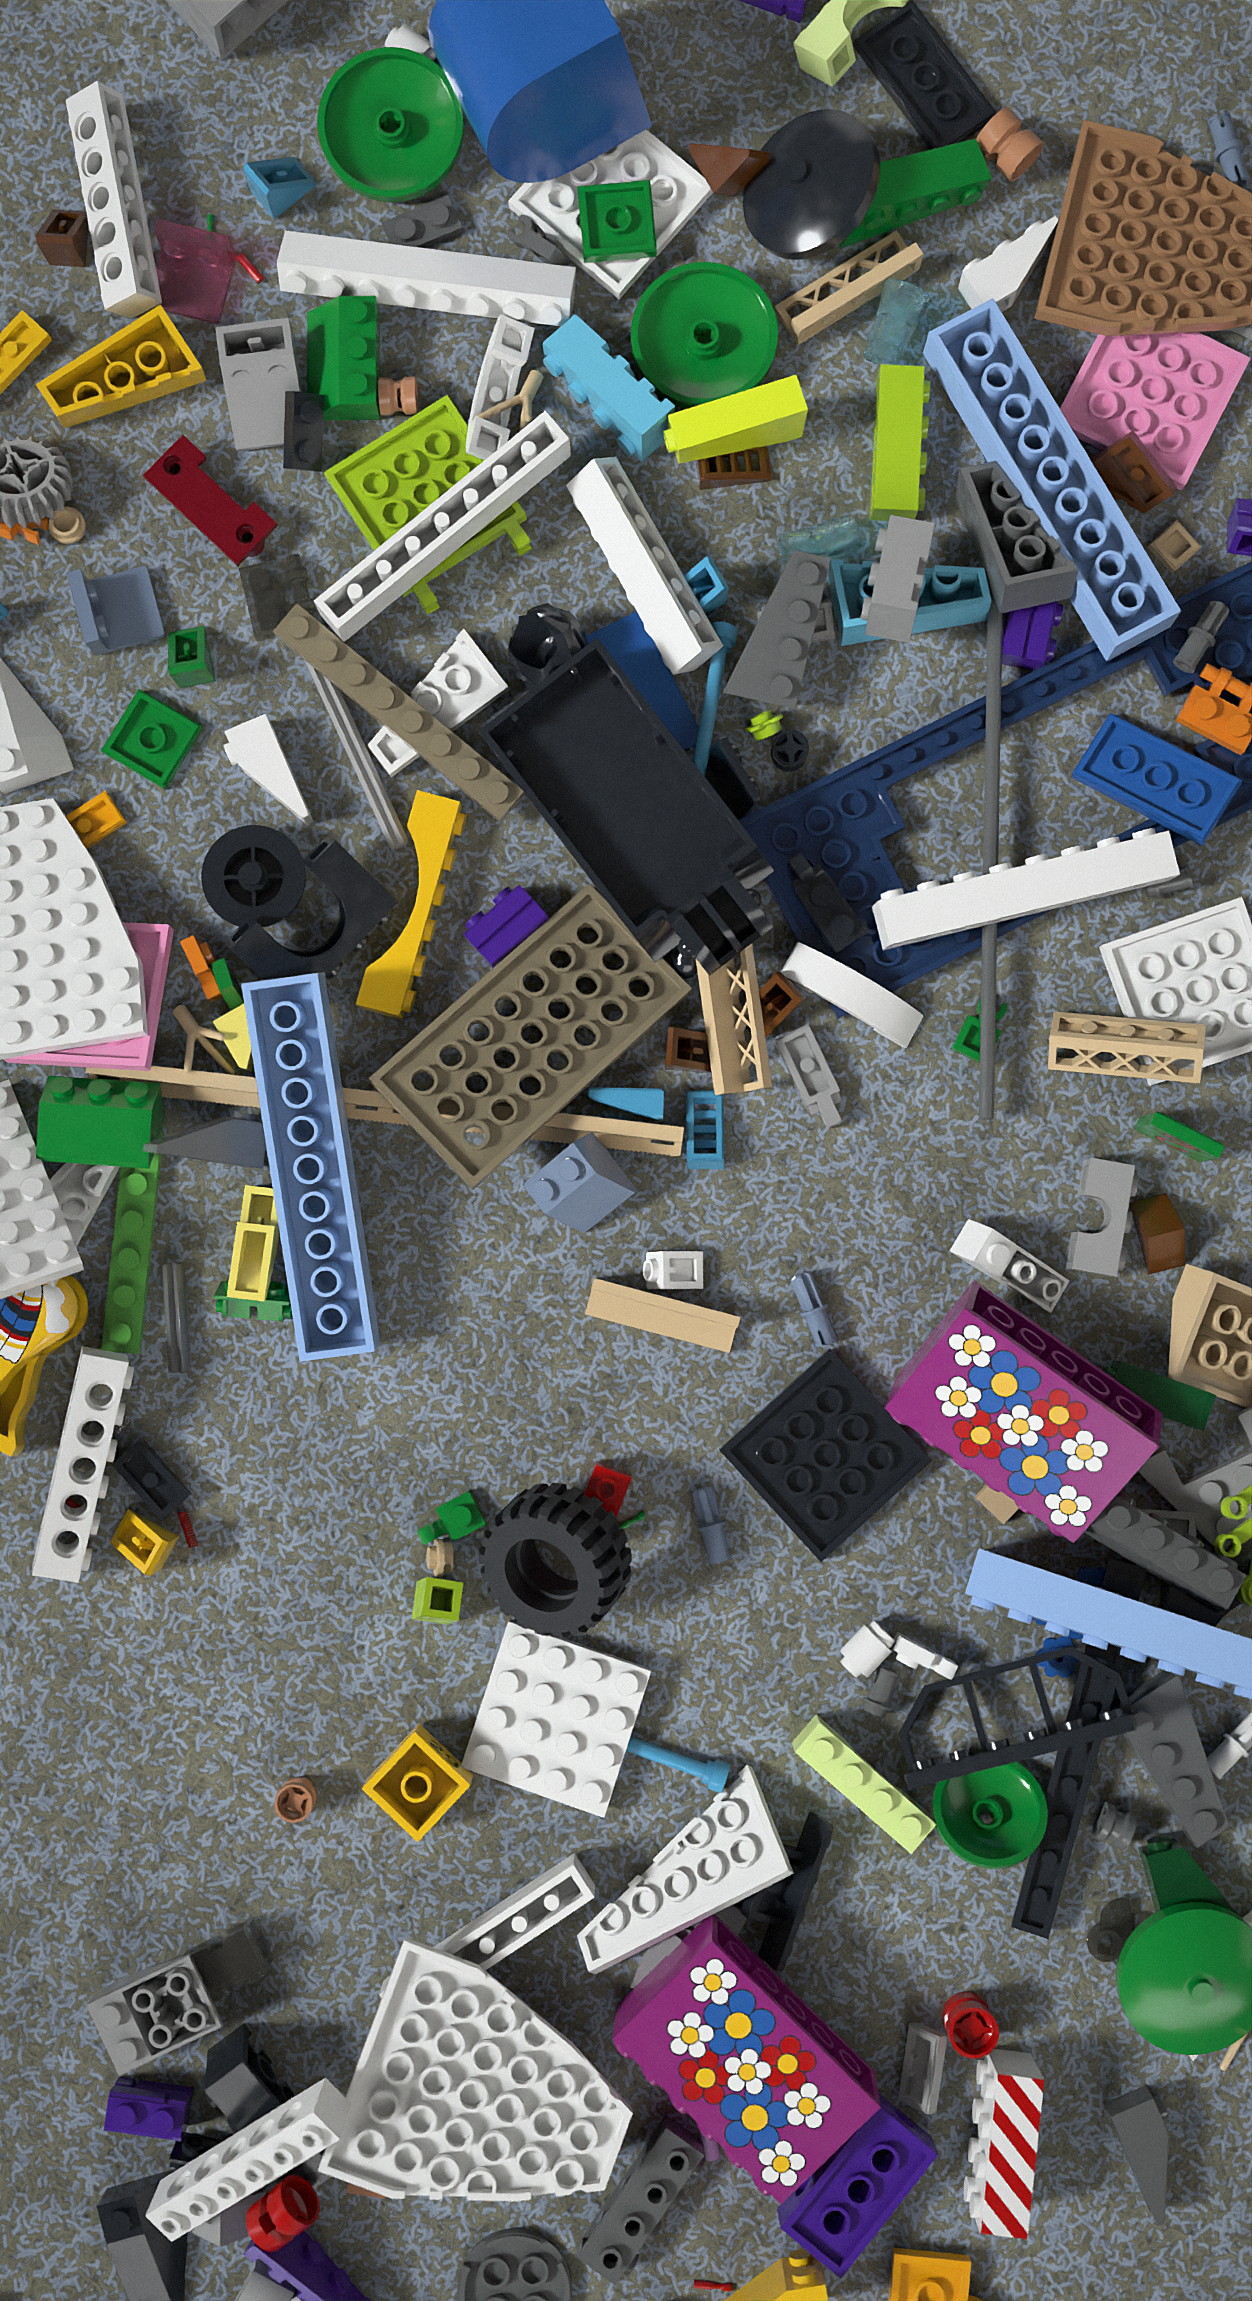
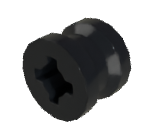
M797 730L782 731L776 736L771 748L773 764L784 772H793L800 769L804 765L809 753L808 740Z

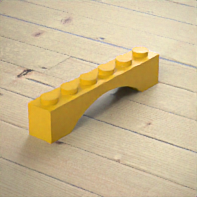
M420 790L416 792L407 823L419 862V886L416 903L408 924L397 941L381 958L365 969L356 1005L361 1009L403 1020L405 1012L411 1013L413 1009L416 991H412L411 988L415 976L421 977L425 967L426 956L421 955L424 942L432 941L436 928V920L431 919L435 905L441 907L447 886L441 884L445 870H452L457 850L452 849L455 835H462L467 815L462 813L460 801Z

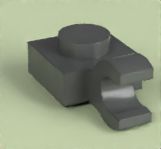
M525 215L518 217L522 224L526 226L524 233L515 235L509 231L507 234L508 238L517 247L527 249L546 264L562 266L570 264V261L561 252L563 245L556 238L548 233L541 237L538 235L537 228L529 217Z

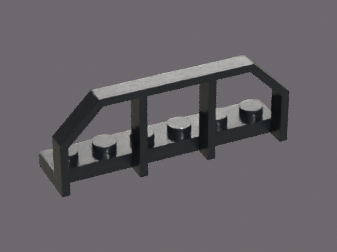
M1069 1646L954 1677L952 1680L947 1679L923 1686L898 1734L909 1770L904 1775L910 1790L1135 1731L1137 1724L1121 1673L1079 1649ZM1071 1655L1114 1680L1122 1708L1099 1713L1101 1721L1085 1725L1084 1718L1061 1723L1063 1731L1058 1732L1037 1663ZM1029 1666L1049 1735L1046 1728L1024 1733L1025 1741L1010 1745L1008 1738L989 1742L972 1681ZM963 1684L982 1752L973 1754L970 1747L949 1753L950 1761L936 1764L934 1757L916 1761L909 1733L931 1692Z

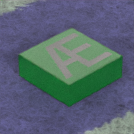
M223 958L213 962L211 967L219 991L230 1009H235L244 1004L237 979L226 960Z

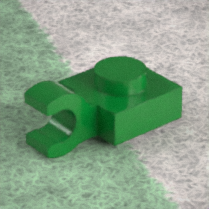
M468 1490L436 1507L435 1509L440 1518L418 1529L417 1534L423 1545L447 1532L452 1542L486 1525V1522Z

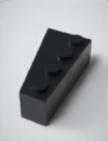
M245 2023L207 2051L205 2098L214 2109L219 2107L226 2115L228 2124L235 2134L295 2097L294 2092L286 2081L280 2085L277 2083L275 2073L270 2065L272 2061L264 2049L258 2053L249 2043V2037L252 2035V2032ZM325 2149L277 2177V2183L279 2184L288 2176L297 2175L307 2180L314 2189L332 2177L318 2171Z

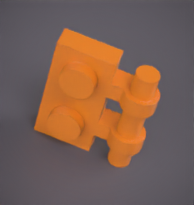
M1207 663L1200 677L1211 682V686L1207 691L1195 685L1175 721L1242 755L1252 739V714L1249 713L1252 707V683L1248 685L1231 676L1232 671L1223 666L1221 669H1218ZM1223 689L1241 698L1238 706L1219 697Z

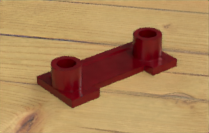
M182 435L142 476L238 567L247 557L257 556L263 551L265 539L278 527V524L255 502L246 510L237 504L199 468L207 460V457ZM180 466L181 469L178 473L174 474L171 472L174 467ZM247 534L253 535V539L250 542H245L243 537Z

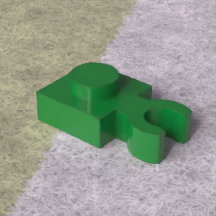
M981 999L977 1004L978 1018L971 1015L966 1016L951 1047V1050L979 1064ZM1002 1003L998 1008L996 1021L1006 1014L1007 1004ZM997 1028L995 1030V1045L1002 1032Z

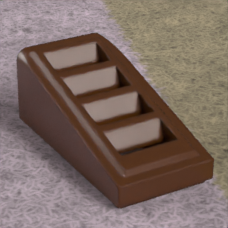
M768 446L696 460L699 490L772 481ZM758 454L760 471H753L751 455ZM738 456H744L746 472H739ZM723 458H730L731 472L724 471ZM715 459L717 472H710L709 460Z

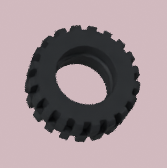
M541 1483L533 1485L530 1489H524L517 1494L489 1523V1527L482 1535V1546L479 1548V1563L484 1564L480 1569L483 1582H488L490 1586L488 1593L492 1600L497 1599L502 1605L500 1610L507 1617L512 1615L517 1619L516 1624L522 1628L528 1629L531 1627L535 1629V1634L548 1636L550 1633H553L555 1638H568L570 1635L578 1636L586 1633L589 1628H594L622 1596L632 1573L631 1566H629L632 1562L630 1547H625L628 1538L624 1529L618 1528L616 1524L618 1519L612 1511L608 1513L601 1506L603 1502L595 1496L592 1499L587 1497L585 1490L574 1486L569 1490L567 1485L562 1483H552L550 1486ZM534 1539L546 1541L560 1549L572 1563L578 1581L563 1578L550 1570L539 1557Z

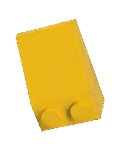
M806 2249L794 2250L788 2257H782L724 2301H828L822 2264Z

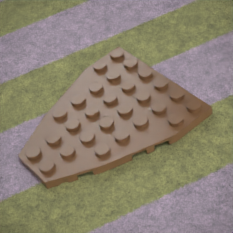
M1083 120L1034 319L1103 336L1221 331L1252 325V193L1214 171L1211 176H1208L1192 167L1193 159L1185 154L1181 159H1178L1163 150L1164 142L1155 137Z

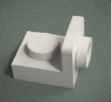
M703 1251L647 1252L646 1261L643 1265V1276L646 1280L647 1289H703Z

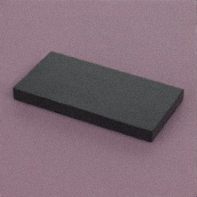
M913 0L853 41L854 49L930 150L965 141L982 129L997 114Z

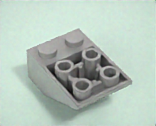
M289 317L215 327L220 367L236 451L283 446L285 391L303 392L296 338Z
M190 1954L134 1972L98 1990L86 2004L119 2076L223 2026Z

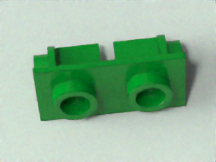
M229 1279L221 1281L214 1294V1299H217L216 1312L222 1313L223 1317L250 1319L251 1306H256L258 1320L283 1322L284 1319L292 1318L289 1290L281 1282H270L265 1302L227 1297Z

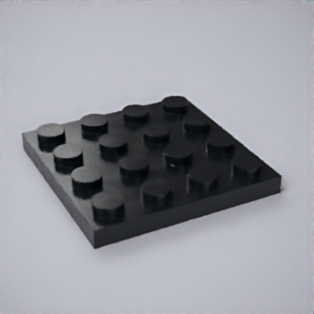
M830 1348L719 1448V1451L820 1562L825 1560L932 1461Z

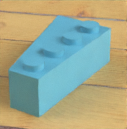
M574 314L543 342V363L554 377L561 375L568 382L567 388L578 403L582 404L585 401L593 409L592 416L602 429L607 430L610 428L618 436L616 441L622 451L629 457L634 454L642 462L665 442L663 430H667L668 415L675 413V405L667 398L662 402L658 401L654 394V386L646 378L638 382L629 363L621 355L611 357L608 354L610 349L607 343L581 318Z
M830 560L828 580L841 646L885 639L866 635L867 620L860 619L865 596L872 598L874 586L868 585L873 561H862V564L844 563V560ZM935 565L934 568H925L911 634L986 621L991 606V597L984 568Z

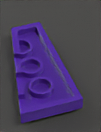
M305 2231L296 2235L289 2243L275 2252L262 2250L251 2239L243 2253L252 2262L259 2258L269 2266L268 2275L278 2283L286 2279L298 2289L297 2298L302 2301H372L357 2289L351 2282L348 2274L338 2268L325 2254L322 2246Z

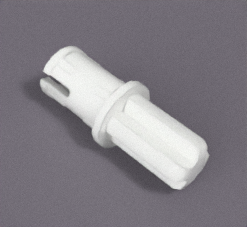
M1252 1712L1230 1735L1225 1733L1223 1735L1225 1740L1207 1757L1211 1773L1219 1780L1223 1778L1222 1776L1242 1756L1246 1758L1249 1755L1247 1751L1252 1747Z

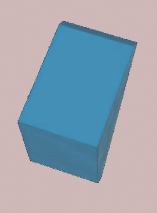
M295 157L248 162L243 168L251 193L274 220L317 185L316 181Z
M706 556L684 575L705 614L727 603L729 590L712 557Z

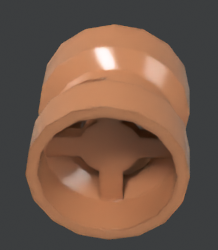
M379 377L378 399L380 414L393 415L395 411H403L406 415H416L418 413L417 378L404 377L401 381H394L391 377ZM399 389H401V403Z
M297 1776L290 1778L284 1783L275 1797L276 1813L286 1822H301L308 1817L317 1801L316 1787L312 1781L305 1777Z

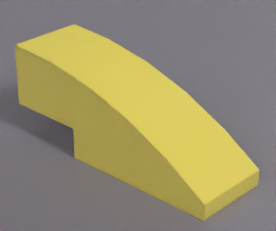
M245 1185L240 1222H237L227 1297L266 1301L280 1236L272 1188Z

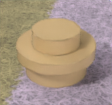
M64 507V511L55 510L54 519H49L48 522L51 535L55 540L63 544L78 542L86 531V521L83 515L73 507Z
M435 1539L434 1545L427 1548V1568L433 1569L435 1577H442L443 1573H451L453 1569L452 1543L443 1542L442 1539Z

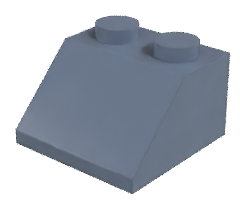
M592 1131L569 1145L522 1184L546 1215L583 1233L587 1232L638 1191Z

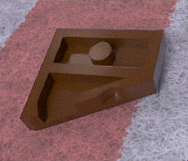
M1133 430L1090 459L1112 497L1124 500L1128 506L1142 513H1146L1172 496L1177 488Z

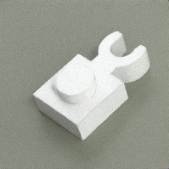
M899 1632L896 1633L894 1637L896 1642L891 1647L894 1651L898 1652L897 1660L914 1669L917 1668L918 1664H921L952 1680L958 1668L954 1661Z

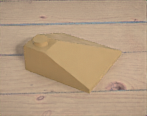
M1186 1264L1173 1297L1168 1378L1213 1393L1220 1398L1246 1408L1252 1406V1288L1216 1273Z

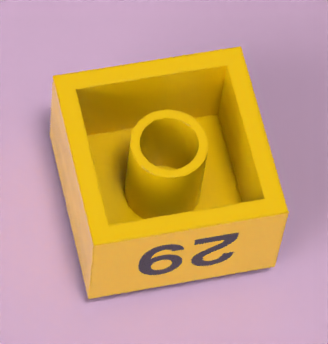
M418 1723L367 1778L362 1790L413 1839L419 1842L470 1787L474 1775L469 1770L461 1766L462 1763Z

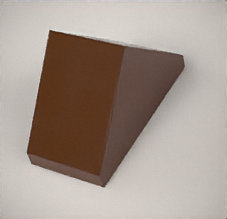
M690 143L689 152L712 192L735 197L770 159L769 152L695 143Z
M52 210L36 234V243L49 265L86 266L89 229L87 212Z
M777 971L759 990L765 1038L805 998L780 971ZM746 1025V1029L751 1033V1028Z
M668 1027L665 1070L712 1073L706 1033Z
M1166 1193L1129 1202L1148 1275L1184 1266L1185 1228Z

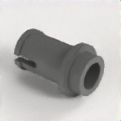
M1186 864L1178 867L1180 875L1170 881L1146 886L1148 897L1156 896V899H1160L1161 894L1192 888L1193 881L1189 865Z
M878 1666L868 1698H863V1702H865L863 1710L885 1718L887 1711L891 1712L892 1710L889 1704L901 1674Z

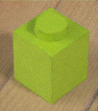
M430 1577L417 1581L412 1620L446 1625L459 1621L463 1582Z

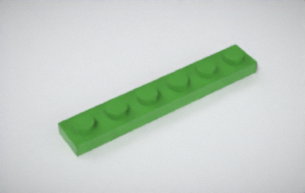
M164 1131L160 1132L159 1138L164 1137ZM154 1153L150 1169L120 1167L101 1350L141 1354L162 1154Z

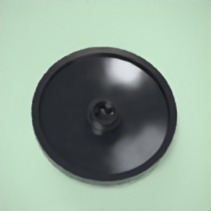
M821 109L796 117L772 135L760 150L769 152L770 159L744 187L743 214L752 236L775 256L790 260H801L827 252L853 232L873 202L880 177V156L875 140L858 119L840 110Z

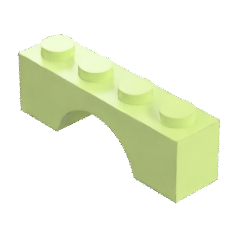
M831 0L826 3L817 17L806 29L801 31L798 38L794 41L800 68L833 87L856 61L850 36L856 23L866 14L876 9L891 6L903 7L909 0Z
M818 1715L812 1718L792 1742L795 1753L911 1854L936 1826L930 1813L901 1788L895 1786L874 1769L842 1736Z

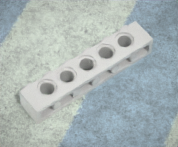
M96 81L66 99L104 309L130 319L161 304L162 299L124 96L122 93Z
M83 1346L81 1348L32 1564V1576L78 1583L81 1570H89L92 1549L86 1547L89 1534L96 1535L98 1531L101 1513L95 1512L97 1499H104L106 1496L109 1476L103 1475L106 1461L113 1462L115 1457L117 1440L111 1439L114 1425H122L126 1404L120 1403L123 1388L130 1389L134 1373V1367L128 1366L127 1354ZM97 1384H105L112 1391L105 1399H95L90 1395V1390ZM89 1421H97L103 1425L102 1431L94 1436L86 1435L81 1429ZM80 1458H90L95 1463L94 1467L87 1472L77 1471L73 1465ZM74 1494L82 1495L86 1499L85 1504L79 1508H71L66 1505L65 1501ZM64 1531H72L78 1536L77 1540L71 1544H62L57 1540V1537Z
M327 2078L322 2079L163 2178L157 2187L145 2216L171 2242L340 2140L352 2104Z

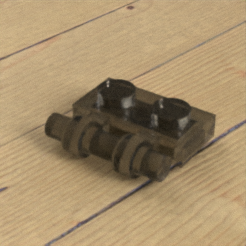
M299 554L286 556L288 570L283 573H278L275 560L239 568L251 624L257 642L275 638L273 630L296 604L313 617L317 611L314 599L310 598L306 582L309 581L307 568L302 566ZM292 586L295 602L286 605L282 588Z

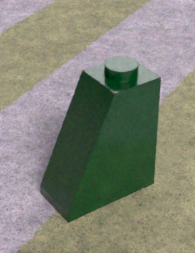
M1113 1360L1111 1366L1106 1365L1103 1369L1105 1373L1162 1412L1163 1419L1204 1431L1216 1398L1215 1394L1122 1361Z
M1167 1835L1155 1836L1147 1840V1845L1138 1847L1155 1913L1180 1903L1204 1902L1219 1905L1237 1914L1175 1838L1170 1839Z

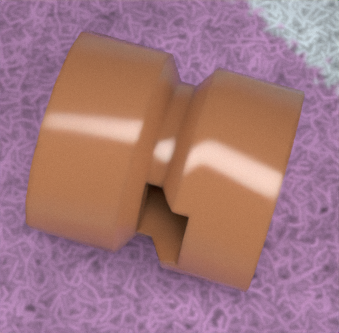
M1005 107L989 120L976 140L982 154L988 160L997 159L996 168L1010 182H1013L1035 162L1044 148V143L1031 129L1022 130V120L1009 107Z

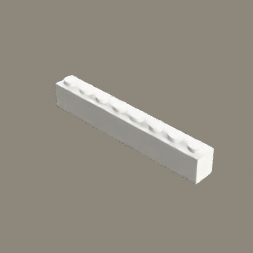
M285 231L277 259L280 291L333 298L338 296H376L377 303L491 318H498L502 314L516 321L562 326L571 318L575 296L576 267Z
M544 411L316 598L314 603L322 618L339 638L345 642L571 456L568 436L549 414Z
M1155 828L1145 829L1132 834L1133 839L1120 842L1119 837H1112L1097 842L1098 848L1084 851L1083 845L1062 850L1061 857L1049 860L1047 854H1041L1026 859V865L1012 868L1011 863H1004L989 868L990 874L976 877L975 871L954 876V882L940 885L939 880H933L917 885L918 891L904 894L903 889H895L882 893V900H878L872 906L882 948L886 950L1170 881L1180 875L1170 833L1165 831L1156 834Z

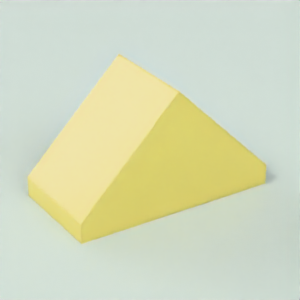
M242 1004L214 1020L213 1023L217 1030L225 1035L224 1042L238 1066L243 1070L252 1072L254 1063L245 1005Z

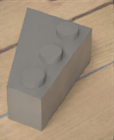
M890 515L887 529L880 528L875 551L882 552L880 563L872 562L868 585L874 586L872 598L865 596L860 618L867 620L866 635L910 642L935 523Z

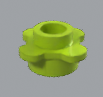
M771 710L764 711L750 718L752 725L746 727L745 730L746 732H752L755 741L762 740L783 729L779 721L783 718V715H778V713L772 714Z

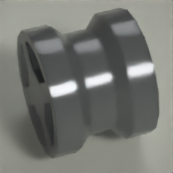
M1104 1802L1094 1822L1092 1836L1100 1841L1105 1839L1112 1841L1116 1848L1124 1850L1134 1835L1137 1816L1130 1811L1122 1813L1116 1809L1114 1804Z

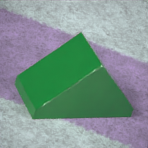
M205 626L168 633V671L179 688L216 681Z

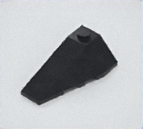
M176 2169L107 2188L97 2204L106 2245L129 2301H185L188 2232L171 2242L145 2216L160 2181L175 2172Z

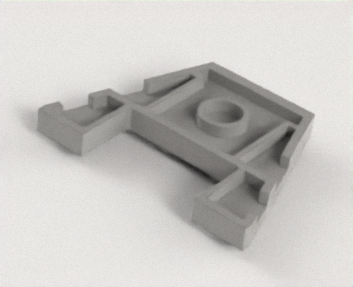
M1252 1406L1235 1413L1252 1446ZM1164 1448L1155 1451L1138 1470L1179 1512L1197 1513L1196 1529L1213 1546L1218 1535L1228 1534L1252 1517V1503L1248 1505L1247 1514L1242 1519H1229L1221 1512V1502L1225 1497L1235 1496L1252 1484V1449L1184 1482H1181ZM1233 1501L1230 1505V1511L1232 1514H1236L1239 1507L1238 1503ZM1230 1539L1224 1541L1223 1548L1232 1544Z

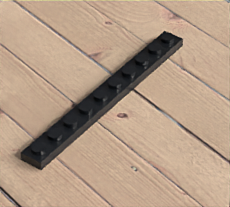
M1109 1556L1101 1589L1139 1602L1147 1571L1137 1564ZM1108 1643L1107 1649H1101L1086 1644L1084 1653L1120 1673L1124 1656L1119 1655L1121 1647ZM1081 1662L1065 1722L1084 1718L1085 1725L1101 1721L1099 1713L1109 1711L1116 1688L1114 1680ZM1102 1739L1057 1751L1045 1795L1048 1809L1046 1831L1039 1846L1029 1856L1011 1922L1012 1928L1049 1939Z

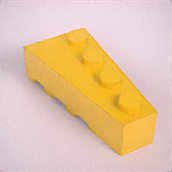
M160 304L37 383L36 386L65 429L207 380L203 368Z

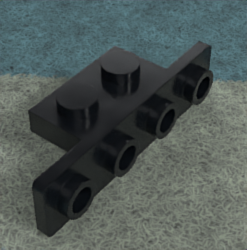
M809 1812L797 1847L783 1844L794 1873L746 1897L740 1911L747 1919L769 1923L759 1951V1957L775 1971L782 1972L784 1970L787 1959L792 1953L794 1939L799 1925L805 1916L806 1906L813 1886L817 1882L825 1852L831 1843L834 1826L818 1814Z

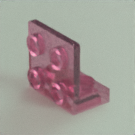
M158 219L154 234L162 249L156 271L162 299L161 306L166 313L219 324L237 259L230 236Z

